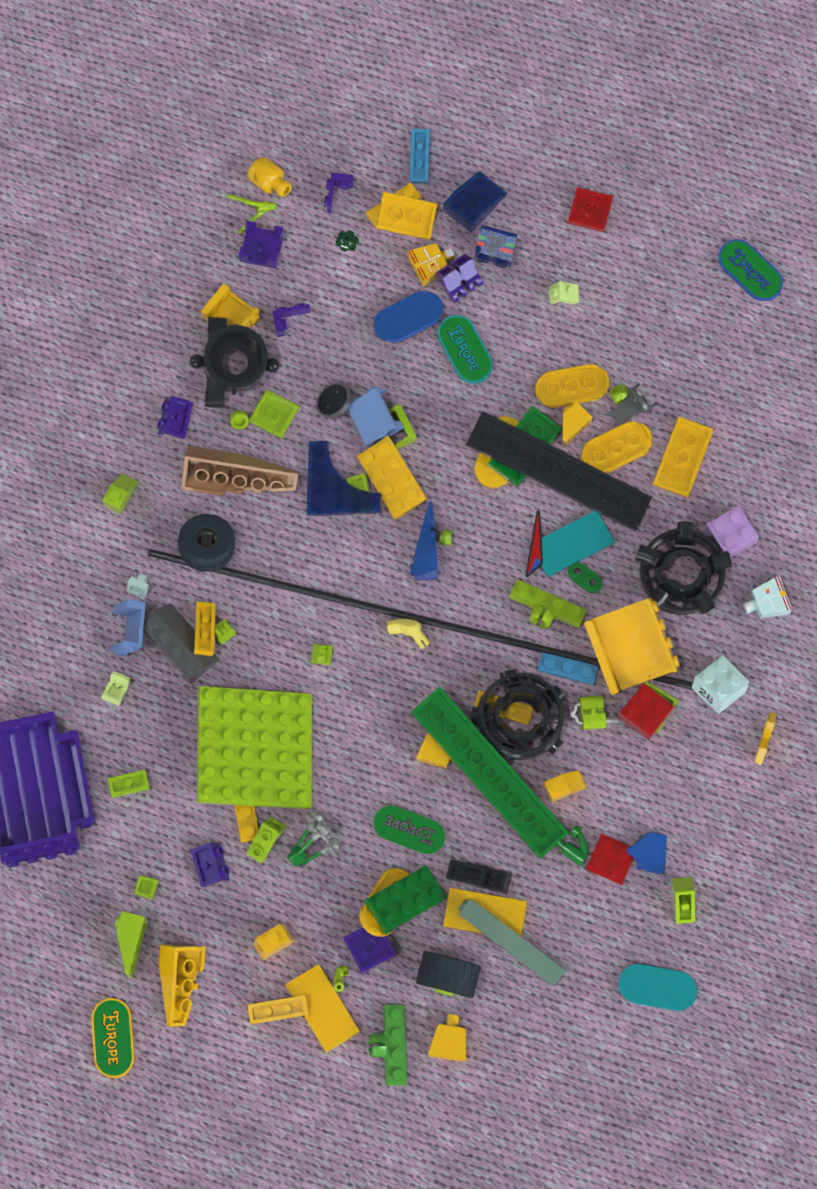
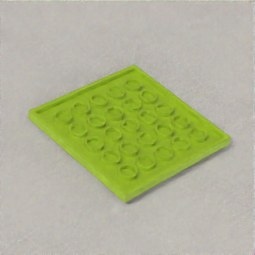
M199 686L196 803L311 809L312 694Z

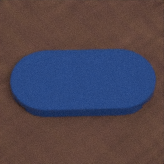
M416 292L381 310L374 319L375 334L385 342H401L437 323L443 313V303L432 292Z

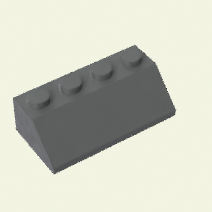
M171 603L153 611L144 619L143 631L190 685L220 660L215 653L213 656L194 654L195 631Z

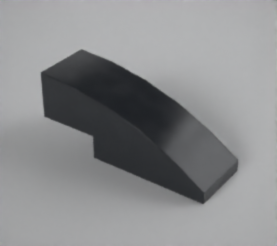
M450 860L446 875L448 880L507 895L512 877L507 872Z

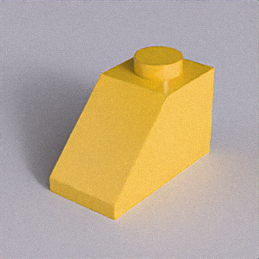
M575 402L573 405L569 404L563 410L562 445L564 447L592 422L593 417L578 402Z
M579 770L556 776L545 781L543 785L551 803L587 788Z

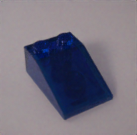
M479 171L449 196L443 203V211L472 233L508 193Z

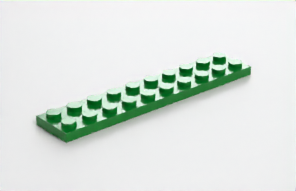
M440 686L410 712L539 859L569 834Z

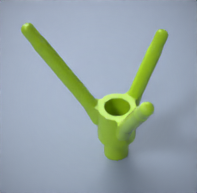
M226 194L227 198L255 206L257 214L249 221L254 222L264 215L265 212L276 209L275 202H259ZM246 224L238 231L239 234L245 230Z

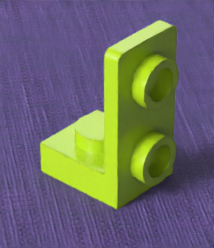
M270 816L261 825L247 850V854L258 862L263 863L275 841L285 831L287 825Z

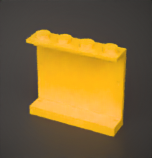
M652 597L584 622L611 695L679 670L678 666H680L678 657L677 655L673 656L671 648H673L670 637L665 635L666 625L663 619H659L657 613L659 607L657 602L652 600Z

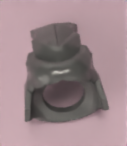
M640 383L629 389L628 396L618 405V408L607 412L608 416L615 419L616 427L620 426L625 419H630L633 415L637 416L642 412L646 413L656 405L648 406L643 395L636 391Z

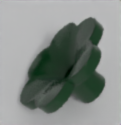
M351 230L347 232L342 231L338 234L335 243L343 252L353 251L356 249L359 238L354 236V232Z

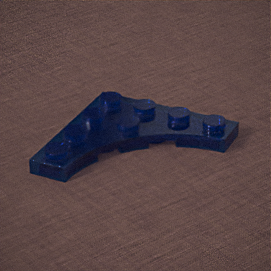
M309 441L308 516L382 513L383 495L381 493L363 491L348 484L340 477L333 466L329 442Z

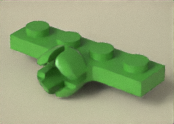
M384 1005L383 1033L370 1035L368 1044H379V1046L368 1048L369 1054L372 1057H382L384 1059L385 1086L407 1085L404 1005Z

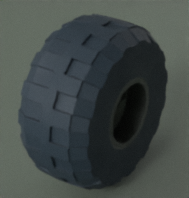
M203 514L187 520L180 529L178 537V549L182 560L190 568L201 572H212L223 568L232 559L235 550V536L232 527H230L226 520L217 515Z

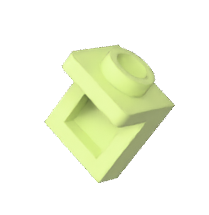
M562 281L551 285L549 289L550 304L557 302L579 303L578 285Z
M113 671L101 699L119 706L128 691L130 678L122 673Z

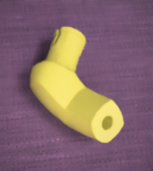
M405 618L386 621L389 634L402 633L406 636H412L420 649L425 648L421 640H423L426 646L429 645L430 641L422 632V625L418 621Z

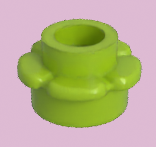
M444 528L443 532H440V543H444L445 547L446 545H452V530Z

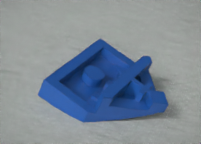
M651 832L640 835L638 840L626 849L627 853L632 855L636 861L637 869L649 873L665 874L667 835Z

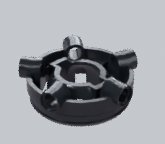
M689 521L677 522V529L658 535L648 546L641 544L635 558L636 561L640 562L639 577L647 598L652 597V600L657 602L659 610L661 609L676 615H688L698 611L701 614H705L716 606L714 600L723 587L726 568L732 567L729 552H721L709 537L695 531L694 523ZM670 541H675V545L692 546V543L700 545L710 554L709 561L706 556H702L691 548H672ZM665 543L668 550L660 556L659 561L655 564L654 577L645 579V569L650 571L657 553L655 549ZM675 556H690L698 566H701V572H699L697 579L685 586L677 585L670 579L662 580L660 572L667 568L668 562ZM710 569L713 576L718 575L717 586L711 596L707 590L702 591L704 585L708 584L711 573ZM655 582L656 588L651 592L647 584ZM667 593L672 595V601L682 602L683 608L667 605L670 599ZM692 600V607L687 608L686 603Z
M516 669L500 673V679L492 683L484 692L479 706H472L471 722L478 724L481 734L510 766L513 760L533 759L547 751L553 755L555 750L563 743L559 739L564 722L562 702L565 700L562 691L557 685L552 687L544 679L529 673H517ZM521 679L528 680L526 686H521ZM530 681L538 683L545 688L541 694L542 701L538 697V691L530 687ZM502 684L506 694L504 697L499 696L497 698L494 711H490V703H486V700L491 692ZM525 702L533 707L535 713H541L543 719L541 723L535 724L530 731L515 733L506 726L499 714H501L500 711H506L513 703ZM557 705L558 715L549 714V708L551 709ZM490 716H493V725L496 726L505 738L523 743V750H517L518 745L505 740H501V743H499L492 737L486 727V724L489 725ZM548 719L558 720L556 730L550 727L540 739V746L527 750L526 742L536 739L539 734L544 732Z

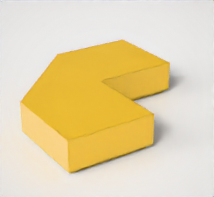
M770 712L768 714L755 757V763L762 765L775 724L776 713Z

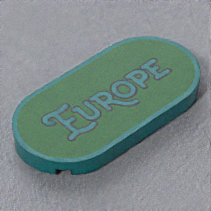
M452 315L445 318L439 325L438 339L456 374L461 380L470 384L484 382L489 377L493 364L473 323L461 315Z

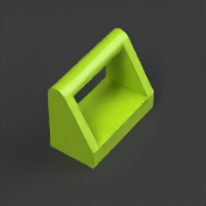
M398 404L390 408L391 416L395 415L397 420L401 421L404 427L402 430L406 438L395 444L397 449L417 441V436L401 405Z

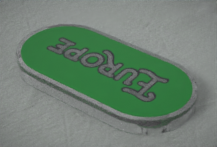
M385 804L379 807L372 817L373 832L379 840L423 857L438 854L446 845L447 832L440 821L397 804Z

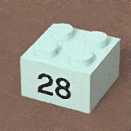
M722 655L695 676L692 689L719 714L746 693L749 681Z

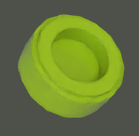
M620 384L613 387L609 395L614 403L619 405L628 396L629 390L626 385Z
M242 410L234 411L230 415L231 426L238 430L247 427L249 424L247 413Z

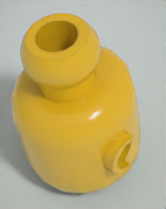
M260 157L249 167L248 179L263 192L270 194L276 191L280 197H285L290 193L292 189L291 183L288 180H283V170L269 158Z

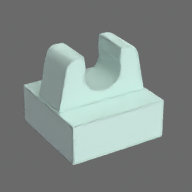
M142 573L137 578L131 576L128 580L127 592L144 600L148 591V584H146L148 577Z

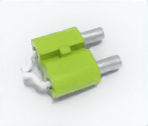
M602 695L578 697V703L574 706L571 717H574L576 722L581 724L582 730L606 728V724L619 723L618 717L606 718L604 713V705L616 704V698L603 699ZM577 707L579 709V713L581 716L580 721L578 717L575 715Z

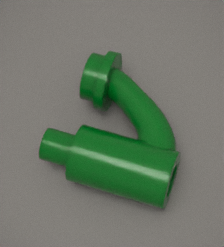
M575 825L570 835L573 839L577 837L580 849L570 842L566 844L562 840L556 846L562 850L561 853L578 866H581L588 856V846L581 832L582 826Z

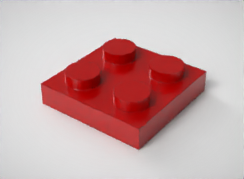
M577 187L568 224L604 232L613 196Z
M601 834L586 870L622 886L633 860V856L629 855L626 851L629 845Z

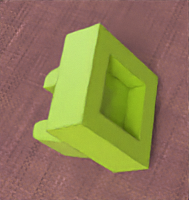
M225 618L215 625V638L221 646L237 634Z
M314 643L311 663L330 666L333 646Z

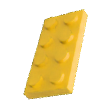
M390 436L380 440L357 456L395 520L428 500Z

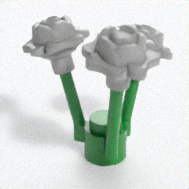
M315 811L311 814L306 813L309 822L306 826L307 829L287 855L289 861L296 867L300 864L305 866L309 861L322 854H333L337 858V852L341 849L336 838H331L329 834L330 826L324 821L325 818ZM314 831L311 834V838L302 847H299L309 832ZM319 837L323 838L325 846L320 848V851L306 858L308 854L305 849L314 840H317Z

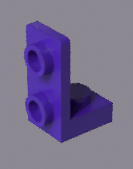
M331 172V179H327L326 190H329V194L324 198V207H327V213H331L334 187L338 186L342 190L353 188L354 175Z
M298 303L294 307H278L272 311L277 337L285 336L284 330H287L286 320L281 318L310 313L309 304Z

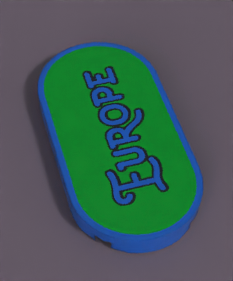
M734 239L726 242L721 247L719 252L720 267L753 299L771 301L780 294L783 286L781 274L748 242Z

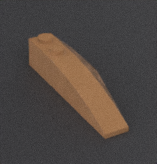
M188 446L184 460L181 489L214 495H225V492L243 494V492L253 491L254 493H261L267 490H271V492L296 491L299 472L245 455Z

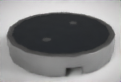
M333 383L325 387L317 399L316 407L318 412L327 419H335L336 416L343 415L348 410L352 401L350 390L342 383Z

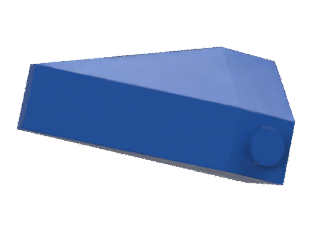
M432 501L428 502L413 558L414 564H410V575L414 576L415 581L438 579Z

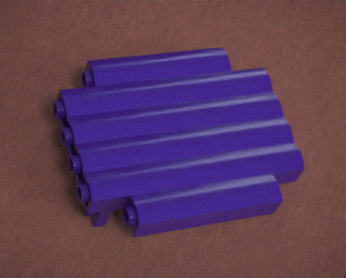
M54 711L0 722V857L2 864L12 868L19 866V862L23 861L31 864L38 862V858L42 857L50 860L57 858V854L65 853L66 856L76 854V850L81 849L77 827L80 826V829L92 827V823H96L78 731L72 730L59 733Z

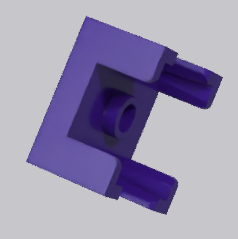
M247 220L245 226L246 235L243 247L240 248L239 252L240 262L276 269L284 237L283 227L274 226V231L256 227V222Z
M361 928L343 937L361 975L371 971L370 969L397 957L387 936H374L364 928Z

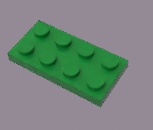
M534 406L530 407L515 427L549 445L562 430V427ZM493 459L487 464V466L517 488L526 477Z
M427 865L367 898L364 903L386 935L440 904L448 897Z

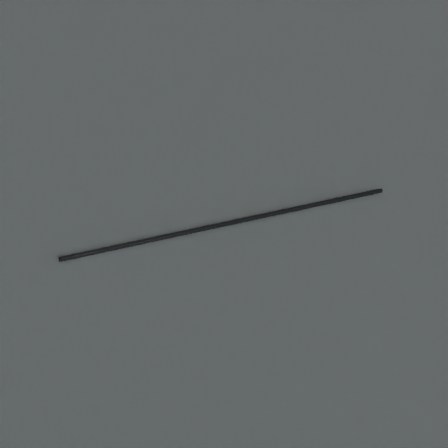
M153 549L148 551L149 557L188 566L181 556ZM226 567L212 571L397 618L413 619L422 624L600 667L599 661L596 658ZM665 675L651 679L693 690V682Z

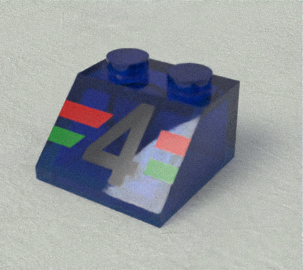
M481 225L475 258H478V261L482 263H496V266L501 268L511 267L517 247L518 234Z

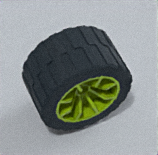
M424 951L416 984L433 988L434 992L449 996L456 994L473 998L481 966L457 958Z

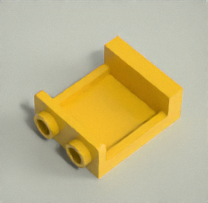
M224 283L200 311L201 316L207 321L208 317L227 318V326L238 324L249 328L251 325L255 326L260 319L259 309L257 307L254 309L232 293L230 287Z

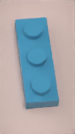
M411 129L410 182L413 184H428L430 129Z
M542 652L537 672L594 685L598 666Z

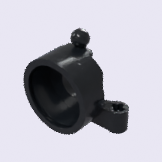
M208 317V342L205 346L204 357L194 354L189 361L190 365L195 369H199L202 366L207 376L205 407L224 408V390L232 392V395H236V392L250 390L261 381L265 370L276 372L280 367L279 361L276 358L268 359L266 345L254 330L238 324L227 326V318ZM234 350L243 353L248 362L245 371L235 375L225 371L222 366L224 355Z

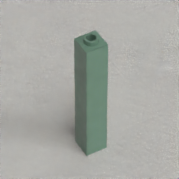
M472 899L469 901L464 900L458 908L461 911L459 915L552 986L556 985L566 971Z

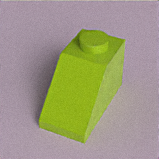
M122 473L110 485L102 500L103 505L121 514L139 481Z
M692 877L672 878L676 924L696 922L695 889Z

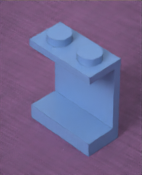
M376 386L368 389L365 395L354 398L348 408L365 446H373L385 437L392 436L404 428L401 421L393 420L382 397V394L386 392L385 388H378Z
M127 599L113 606V614L127 616L125 641L109 648V651L116 652L117 656H127V654L134 653L135 650L142 648L145 602Z

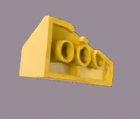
M160 945L159 970L168 1027L186 1025L192 1006V1001L189 997L191 992L198 988V984L194 983L197 972H203L206 946Z

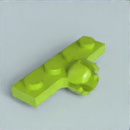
M518 579L509 595V598L531 607L532 612L529 616L531 623L536 626L541 618L542 623L539 628L543 629L550 627L554 619L580 628L587 612L582 607Z

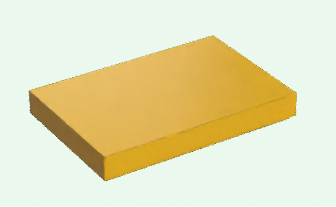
M383 191L375 229L430 240L437 203Z

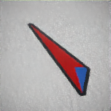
M539 510L536 511L526 577H529L543 564Z

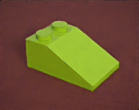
M122 911L121 916L117 915L115 927H117L125 974L128 978L133 979L148 921L144 916Z

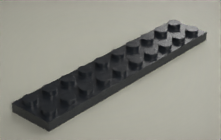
M482 411L465 446L633 531H636L652 499L651 496L484 411Z

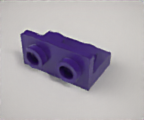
M175 396L164 400L161 406L163 411L162 418L159 419L157 424L158 434H168L184 439L193 402Z
M210 842L191 850L201 887L230 880L229 868L225 864L224 851L220 843Z

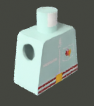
M779 576L753 589L750 594L752 600L743 603L746 614L757 611L760 619L786 615L792 611Z

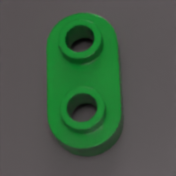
M582 563L570 565L568 577L571 581L588 593L594 594L601 590L602 579L599 575ZM579 569L581 573L575 574L574 570ZM594 580L597 584L592 586L589 582Z

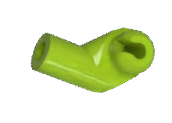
M346 965L338 966L335 971L333 983L334 989L338 992L344 989L343 976L349 975L348 966Z

